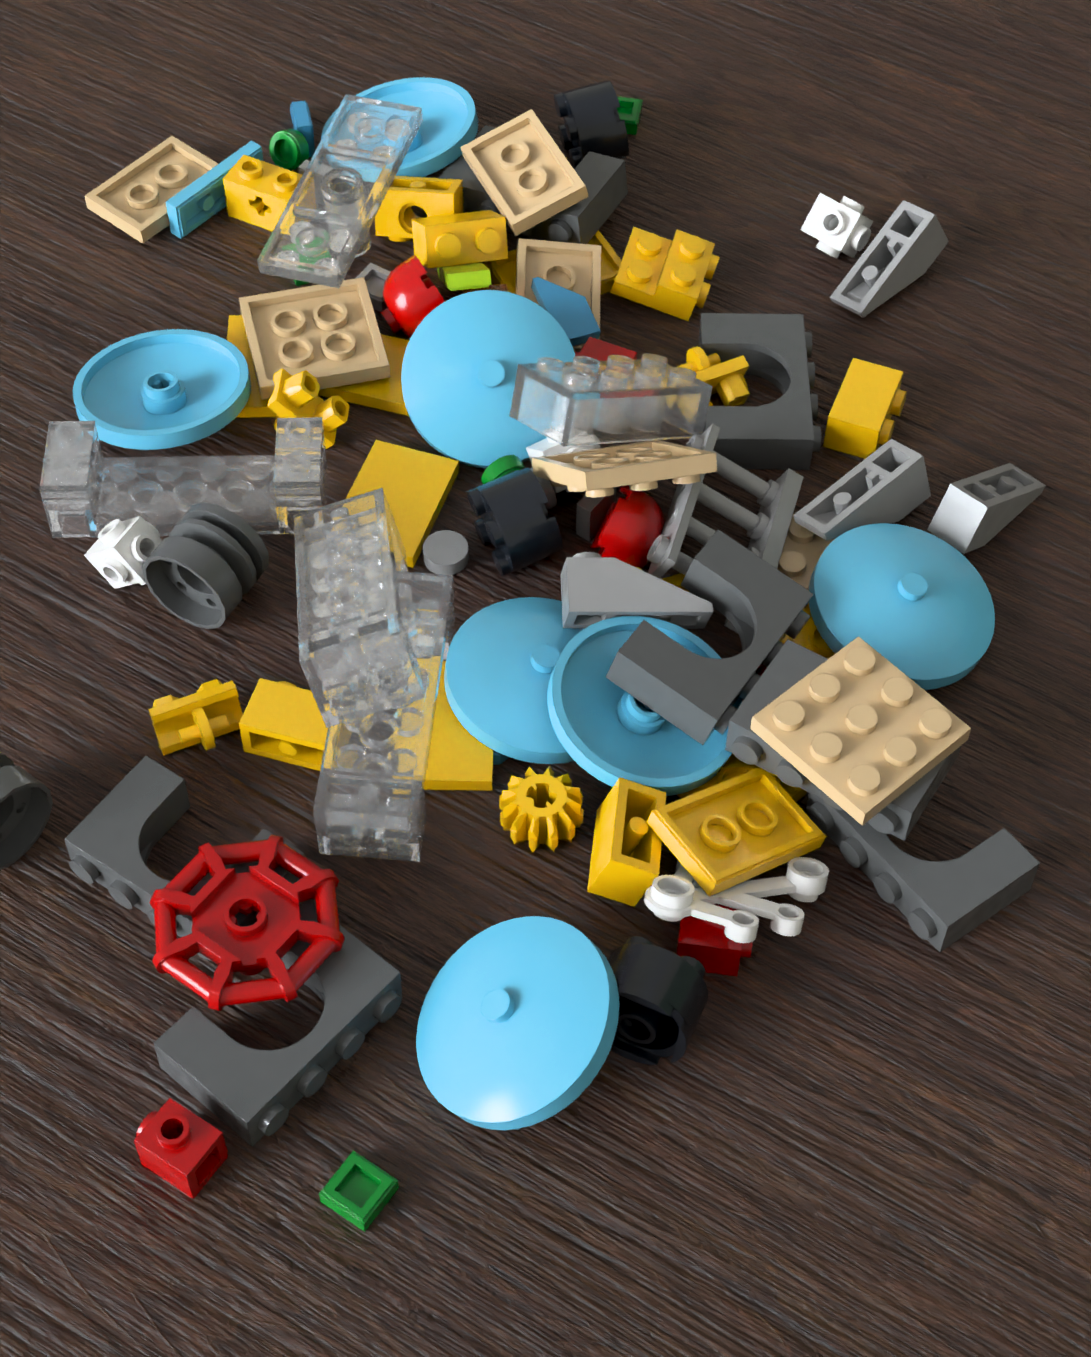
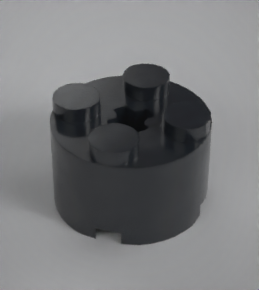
M609 80L554 94L557 114L559 118L563 117L564 124L558 126L561 143L564 149L572 148L569 149V158L574 169L589 151L618 159L626 158L629 155L624 120L620 121L617 111L620 103L615 89Z
M528 467L515 470L466 492L475 515L481 517L474 521L477 534L484 546L491 543L494 545L496 550L492 551V557L501 576L531 565L563 549L562 537L555 516L550 518L545 503L549 502L538 479Z
M631 936L626 939L623 946L615 949L608 958L619 992V1019L616 1035L610 1050L622 1057L642 1064L657 1065L661 1057L673 1056L672 1063L684 1055L708 1001V989L703 979L706 970L695 958L678 956L669 950L654 946L643 937Z

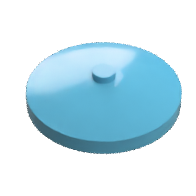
M428 77L399 79L369 88L343 103L327 120L321 134V143L330 168L342 178L355 183L376 185L383 175L425 177L441 170L462 155L460 147L475 139L479 126L478 116L471 95L464 88L453 82Z
M479 290L464 293L443 302L433 309L417 326L410 338L403 358L401 376L405 407L420 435L429 445L447 458L478 468H487L495 460L506 455H516L521 462L529 460L526 447L546 439L545 433L548 430L567 424L576 402L579 381L575 352L567 334L556 319L535 302L523 296L499 290Z
M157 330L125 338L94 355L81 368L74 381L73 400L80 423L91 435L99 440L128 449H166L206 438L232 422L243 410L249 399L251 380L244 355L236 346L224 338L197 330Z
M876 523L846 531L826 547L810 578L808 591L813 593L809 601L811 615L821 637L834 653H837L859 636L924 690L948 686L965 677L981 660L994 634V605L987 585L979 572L953 546L935 535L914 527L891 523Z
M522 597L494 603L467 619L456 632L449 646L444 670V687L453 713L462 726L479 742L502 755L516 760L537 764H560L574 761L562 746L553 729L547 705V691L553 668L567 643L576 634L585 629L563 628L562 601L541 597Z
M613 617L586 627L576 634L562 650L553 668L547 691V705L553 729L571 758L590 775L611 787L621 777L666 792V796L689 792L707 783L717 775L732 754L725 750L728 729L723 735L714 730L705 744L702 745L606 678V675L619 649L643 620L697 655L714 659L722 658L706 642L690 631L676 624L652 617ZM739 697L733 706L738 709L742 699Z
M542 916L514 918L493 925L475 935L461 946L441 968L432 982L421 1008L416 1033V1051L421 1074L430 1092L444 1107L459 1118L475 1126L491 1130L520 1129L542 1122L559 1113L577 1099L590 1085L603 1066L612 1047L619 1019V992L613 969L602 951L588 937L572 925L554 918Z

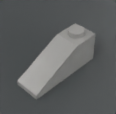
M903 200L829 297L831 301L861 317H865L924 275L949 242L936 215Z
M890 439L794 514L795 522L826 541L837 538L846 531L863 525L899 522L931 496L924 456Z
M1011 463L950 483L927 530L953 546L960 553H968L987 544L1042 494L1046 485Z
M595 552L578 553L573 557H566L560 574L563 628H586L594 623L613 617L644 616L664 620L684 629H704L713 613V603L615 557H601L600 554Z

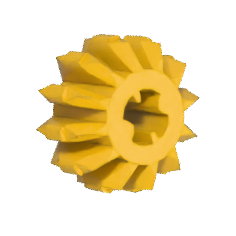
M550 766L545 770L544 774H536L528 767L525 772V779L511 775V779L508 782V790H503L499 797V809L502 811L500 812V824L503 830L510 831V838L513 840L514 845L528 840L532 853L539 847V844H546L554 852L556 847H558V839L571 843L575 836V828L580 827L583 823L584 810L581 807L583 795L579 787H572L569 773L555 778Z

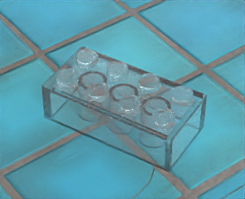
M643 354L642 359H632L622 355H609L607 361H599L586 356H575L573 362L540 357L537 363L518 364L509 416L563 447L691 438L695 434L700 437L704 431L713 386L697 379V373L690 369L668 365V359L657 354Z

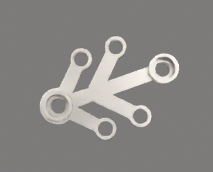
M796 857L789 861L786 876L744 881L709 897L679 860H677L675 874L656 877L652 882V886L645 892L644 903L656 917L664 921L676 922L685 917L693 916L725 926L724 933L726 937L738 943H751L756 939L759 925L757 916L771 919L770 928L777 934L796 936L802 930L805 915L803 910L792 904H779L762 899L761 897L789 894L793 899L801 902L816 901L818 896L825 891L829 869L824 863L816 859ZM713 904H720L737 910L732 911Z

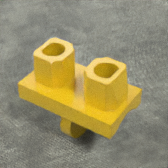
M699 346L690 348L686 354L687 363L677 366L679 378L673 381V393L666 396L670 409L680 406L691 423L704 418L705 406H713L709 395L718 393L724 406H740L746 402L750 395L743 377L749 365L744 355L721 363L717 353L707 356Z
M283 368L274 373L273 381L275 382V388L268 400L267 406L271 412L277 415L274 423L275 430L282 436H288L297 430L325 450L333 446L337 429L347 422L349 413L348 402L339 395L331 396L325 401L318 396L320 385L317 378L307 370L294 376Z
M218 679L201 684L197 693L182 698L174 697L170 694L154 700L153 708L148 709L163 756L198 743H202L206 751L215 748L214 738L239 730V722L243 715L237 687L233 680L222 683Z

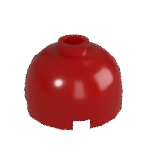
M416 255L405 260L390 272L383 288V297L388 308L381 311L394 334L402 329L409 338H411L421 321L433 309L445 302L435 284L426 275L427 272Z
M629 485L621 486L618 492L625 494L626 497H619L617 504L611 503L590 548L600 547L598 554L601 557H615L627 564L642 569L649 561L647 560V554L656 538L661 535L665 522L661 507L655 499L645 491L629 490Z

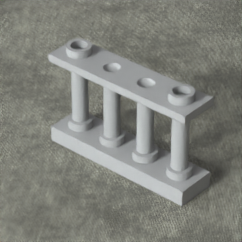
M712 423L700 437L696 434L693 435L686 446L715 452L713 449L721 427ZM715 452L717 459V472L715 473L757 497V503L761 505L759 513L757 515L703 484L705 474H700V482L678 484L661 535L653 542L647 554V560L651 561L648 573L661 578L672 568L686 575L693 558L680 551L685 535L702 545H705L716 532L714 529L691 517L696 501L747 530V536L751 538L747 549L777 569L804 477L788 468L776 481L770 479L766 482ZM726 618L724 626L738 633L733 624Z

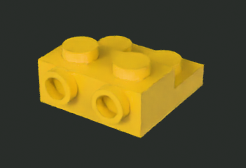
M633 227L610 293L689 321L694 307L703 308L711 284L703 281L704 278L712 279L719 261V256L712 254L715 243L678 229L673 240H669Z

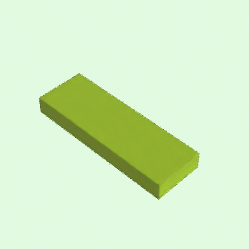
M482 262L437 267L438 278L450 291L486 288L491 285L490 269Z

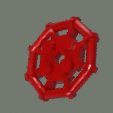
M273 834L266 840L211 846L207 842L199 846V853L163 889L155 890L151 897L150 905L154 909L156 954L152 959L155 968L161 974L168 973L206 1000L209 1009L222 1011L224 1006L276 999H284L288 1003L298 998L297 991L333 952H339L342 949L345 940L339 926L335 889L339 879L334 871L322 869L286 845L282 836ZM259 861L258 865L249 866L250 872L236 873L235 868L225 869L224 866ZM280 865L300 880L292 884L274 872V870ZM209 873L212 878L194 896L188 894ZM312 898L315 899L317 922L301 919L300 902ZM253 910L258 912L256 923L245 927L238 926L235 917L237 913L241 912L244 915H248ZM176 916H192V934L177 939ZM298 940L311 944L287 970L284 962L281 960L282 957ZM200 952L218 965L214 977H210L189 962L188 959ZM264 968H268L271 978L232 983L234 972L253 976L262 972Z

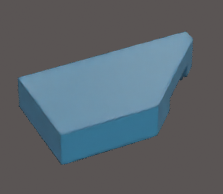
M305 101L291 102L290 114L293 127L306 138L309 146V157H314V154H316L314 132L308 103Z
M540 277L532 278L531 289L538 304L560 324L567 334L572 347L586 343L589 337L599 339L601 330L584 296Z

